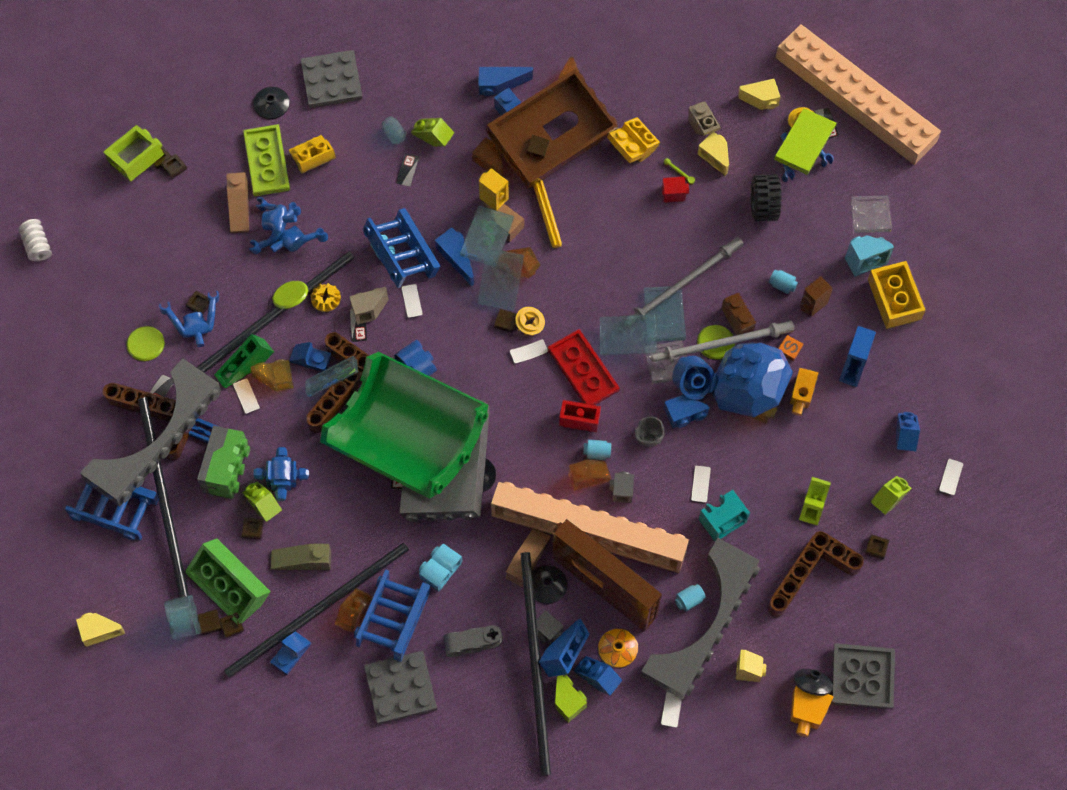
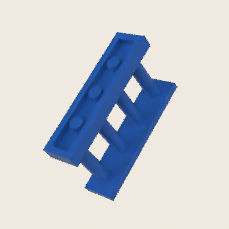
M405 208L398 210L393 221L376 226L371 218H367L362 229L363 233L370 241L388 271L390 279L397 288L402 286L406 276L423 271L429 279L436 276L441 266ZM396 227L402 233L401 236L384 240L380 234L382 231ZM406 242L411 250L393 255L389 246ZM415 257L420 263L419 265L402 270L397 261Z
M87 483L76 507L66 506L65 508L69 518L74 521L80 522V520L121 533L129 540H141L142 535L137 530V527L147 505H150V503L157 505L159 500L157 492L143 487L136 488L132 492L130 499L132 497L139 499L140 504L129 527L118 524L128 501L120 507L117 506L111 521L101 518L108 502V498L103 494L93 515L83 511L93 489Z
M385 569L383 576L380 575L376 583L378 588L361 627L357 626L354 638H356L357 647H360L363 639L390 648L394 652V660L401 662L429 597L430 585L422 583L421 588L416 590L389 581V571ZM385 588L413 597V600H415L413 606L410 605L408 607L382 598ZM381 605L406 614V617H408L406 623L402 622L400 624L375 615L377 606ZM373 622L399 631L401 635L399 640L395 639V641L369 633L367 629L370 623Z

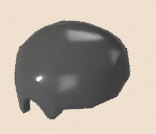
M650 416L642 418L637 429H635L637 442L644 447L651 448L660 444L664 437L662 421Z

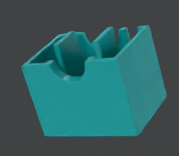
M734 490L719 496L720 507H714L708 503L706 508L700 511L698 520L715 542L717 538H724L748 521L750 512Z

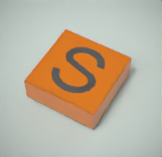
M787 335L779 349L783 351L785 357L794 361L804 344Z

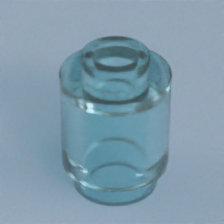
M391 116L382 122V130L392 144H400L405 140L407 132L397 119Z

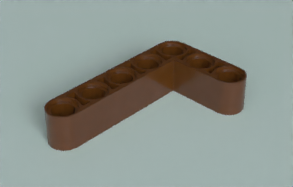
M331 332L325 337L327 352L331 353L333 357L348 367L308 413V427L314 433H320L322 425L333 419L351 398L354 391H357L362 385L363 381L360 379L364 367L359 365L366 362V357L369 356L336 332ZM332 342H338L335 346L330 345ZM347 352L353 353L351 356H345ZM349 377H356L354 381L348 380ZM344 391V394L336 395V392ZM326 405H332V406H333V407H332L331 409H329V410L324 409V407H325ZM315 419L321 420L318 424L311 423Z
M117 383L106 384L102 391L110 405L140 413L138 399L146 397L148 402H153L149 406L151 416L166 421L171 420L176 405V400ZM112 392H117L115 396H109ZM130 397H135L133 401H127ZM171 407L169 411L163 412L164 408ZM187 429L181 441L173 445L176 448L169 452L166 457L167 459L177 460L180 458L191 429Z
M823 531L816 532L772 596L768 606L769 613L772 616L780 617L786 612L821 558L848 575H857L864 564L863 557ZM815 540L823 541L824 545H817ZM832 551H839L841 556H834ZM805 556H812L814 561H807ZM849 562H856L858 567H852ZM801 571L804 576L797 577L794 572ZM784 587H791L793 589V592L787 593L784 590ZM779 602L783 608L777 609L773 603Z

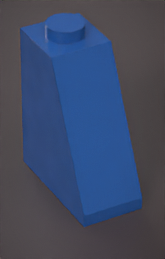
M860 326L857 327L839 379L840 382L855 387L858 386L876 334L875 331Z

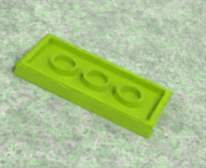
M803 108L775 155L774 160L808 175L837 123Z
M279 124L243 130L254 197L290 191Z

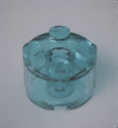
M193 595L165 601L166 616L173 640L201 633Z

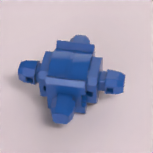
M278 447L276 457L266 462V469H254V479L262 481L266 479L267 487H271V490L275 491L276 500L285 501L287 491H290L291 487H296V479H299V481L309 479V470L306 468L296 469V461H291V458L287 457V449L285 447Z

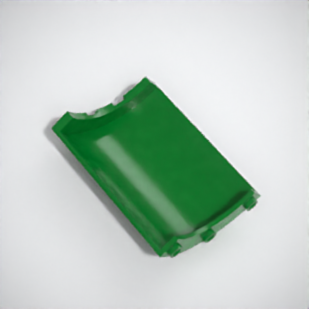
M380 352L367 356L360 379L363 382L359 391H354L346 404L348 408L343 414L338 413L333 419L322 425L320 442L430 499L440 494L458 474L463 465L470 460L471 452L488 418V404Z

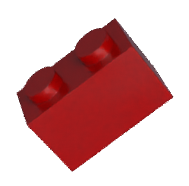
M563 400L559 426L597 433L601 406Z

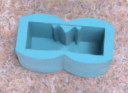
M442 544L440 547L437 546L431 553L432 558L428 562L425 561L419 568L420 579L438 592L463 562L462 556L445 544Z

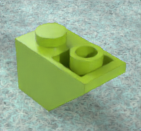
M442 118L419 119L414 124L411 134L434 147L446 146L454 131Z
M896 476L882 486L871 500V503L886 515L912 488L908 486L906 480Z
M258 481L248 485L246 490L242 492L251 506L266 522L282 511L271 492Z
M567 675L557 676L555 709L569 723L587 707V698L580 690L578 692L572 686L574 685L572 680Z

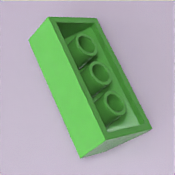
M218 539L203 543L185 571L227 615L233 616V613L238 612L239 619L237 620L234 616L232 618L236 624L237 621L243 623L260 608L271 592Z

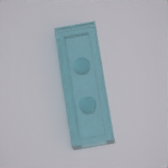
M352 356L305 381L306 394L311 397L357 373V359Z

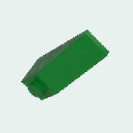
M251 334L214 375L222 386L227 388L262 366L274 351L265 339Z

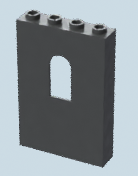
M489 406L487 410L488 418L471 452L470 460L463 465L458 474L440 494L429 499L402 485L400 514L407 521L416 522L418 519H425L427 521L444 519L452 521L455 518L472 520L474 517H480L490 413Z

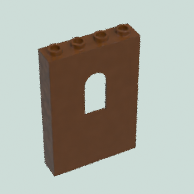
M574 69L487 124L485 132L526 188L529 189L605 140L610 132L617 130L618 123L607 112L605 104L598 100L593 88L586 84L584 76ZM565 112L576 114L578 124L555 140H552L543 128L544 125ZM532 134L550 140L544 159L526 153Z
M568 519L563 523H558L553 530V559L645 632L658 616L662 593Z

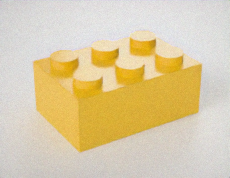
M907 261L870 271L867 280L886 329L922 320L926 310Z

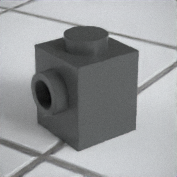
M621 471L615 473L614 479H610L609 491H613V502L632 503L634 474Z
M546 610L537 619L538 640L551 645L563 632V625Z

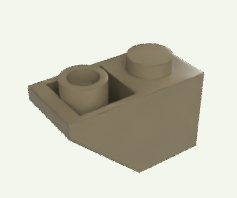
M705 101L689 107L688 121L696 134L707 135L721 129Z
M386 287L375 288L372 291L350 296L351 307L357 325L376 320L389 300Z

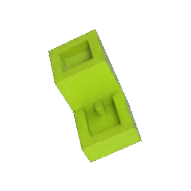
M815 477L811 478L799 520L818 526L831 482Z

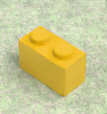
M492 168L487 173H483L479 178L480 199L497 211L509 199L508 181Z

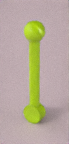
M664 159L665 165H669L680 175L685 176L690 185L694 184V177L686 175L672 164L670 159Z

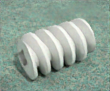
M38 219L25 221L19 227L21 239L28 253L27 256L31 261H43L52 256V252L49 250L50 246L47 244V238H44L43 227Z

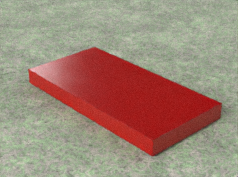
M580 329L547 347L548 352L584 404L596 405L620 391V387Z

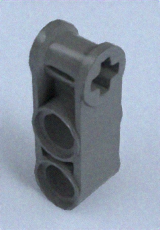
M491 625L445 634L443 641L446 656L456 657L466 653H476L499 647L502 643L501 630L497 626ZM490 634L495 635V640L491 639Z

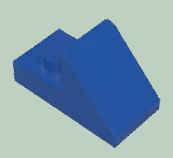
M312 342L295 344L289 362L325 373L332 356L329 352L313 348Z
M296 631L281 642L282 648L270 662L286 675H288L312 644Z

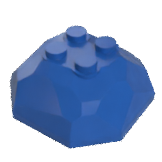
M763 343L737 344L725 353L715 374L716 385L712 394L720 410L756 417L779 405L793 371L783 351Z

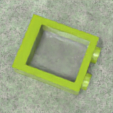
M138 125L103 151L109 164L130 182L164 155L161 149V142L157 138L153 139L145 128L142 130Z

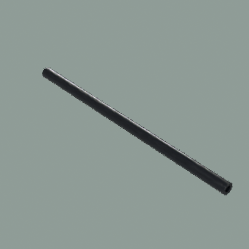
M351 252L345 253L307 282L308 293L352 261L354 256ZM273 308L196 368L205 373L242 345L251 334L255 335L287 309Z
M146 397L138 399V405L148 447L156 438L148 400ZM159 461L153 476L180 604L183 605L190 603L161 461Z
M403 542L227 667L224 670L229 678L234 676L409 551L407 545Z
M523 552L520 555L541 776L551 775L542 672L539 663L540 650L530 552Z

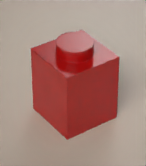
M685 176L662 179L663 203L683 202L686 200V194H689V183H685Z

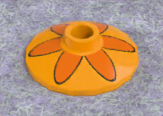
M612 629L601 637L598 644L599 655L606 664L614 668H623L635 660L638 653V643L629 631ZM620 643L622 648L616 649L615 644Z

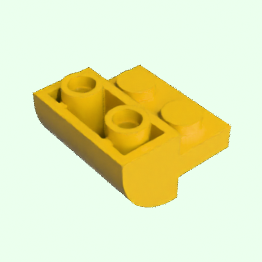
M638 117L624 122L622 128L610 132L607 136V139L629 163L636 160L642 162L660 144L659 140Z
M322 135L289 149L290 155L302 174L336 158L334 149Z

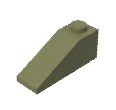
M304 544L274 549L271 555V570H331L330 544Z

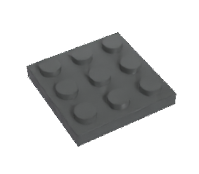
M354 50L301 58L309 108L363 99Z
M835 643L833 648V699L831 704L892 710L894 708L895 649Z
M423 651L404 655L401 662L391 658L364 665L378 725L437 710Z

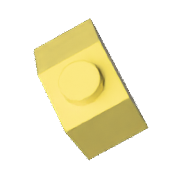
M775 79L739 87V99L760 110L774 109L779 106L780 94Z
M712 132L699 145L698 155L726 176L729 168L727 142L723 136Z
M86 613L81 618L76 619L82 642L86 647L125 634L120 624L97 613Z
M741 650L737 659L736 680L760 682L762 676L766 675V664H763V657L746 650Z

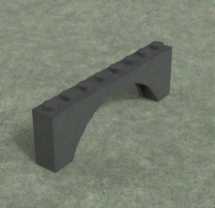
M183 358L170 372L176 387V405L173 416L164 432L148 447L133 455L111 460L93 458L80 473L87 484L119 507L131 498L132 492L144 483L145 477L149 473L155 471L159 461L168 456L173 445L181 441L187 429L190 430L194 426L195 420L200 415H203L207 411L208 405L212 401L217 400L220 395L219 383Z
M717 538L707 557V561L718 580L720 590L719 611L714 623L703 637L683 650L670 654H651L641 671L640 677L682 700L686 695L690 696L695 687L692 684L694 679L701 677L704 668H702L705 661L709 662L714 653L711 650L714 644L718 645L723 637V634H721L724 627L728 628L733 619L730 617L733 610L737 612L742 603L739 600L741 595L747 594L751 587V584H749L752 577L756 578L761 569L758 567L760 560Z

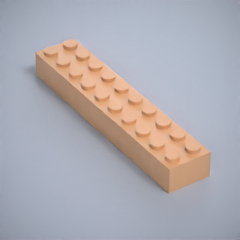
M802 24L778 46L777 60L915 165L938 141L941 130Z
M498 482L491 502L493 517L532 529L535 528L554 535L553 530L557 524L563 523L568 519L608 552L680 573L689 539H685V536L681 534L672 535L666 533L661 528L652 529L641 522H629L625 517L617 516L616 518L610 516L605 511L599 510L597 512L590 510L585 505L577 506L565 499H554L546 493L537 494L529 488H517L509 482Z

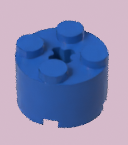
M417 339L394 354L395 360L428 376L437 371V368L431 362L434 360L433 356L428 350H423L421 343Z
M698 356L681 357L673 369L672 379L674 385L689 399L699 400L704 398L707 393L713 391L716 385V375L713 369Z

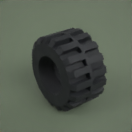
M754 175L751 181V212L754 221H778L782 204L781 183L778 175Z

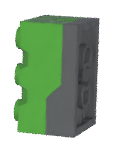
M213 425L197 478L203 493L233 499L234 493H238L240 482H237L238 476L244 473L245 464H242L245 457L249 456L250 452L248 439H246L244 432Z

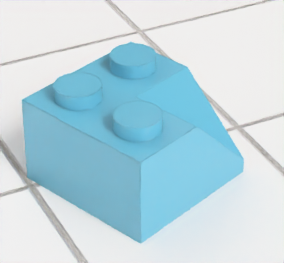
M858 236L851 240L845 260L856 277L888 264L894 246L882 237Z

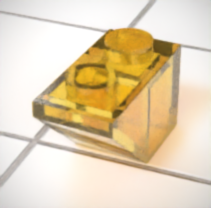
M279 359L273 363H258L255 366H251L253 377L272 390L280 391L294 388L289 360Z

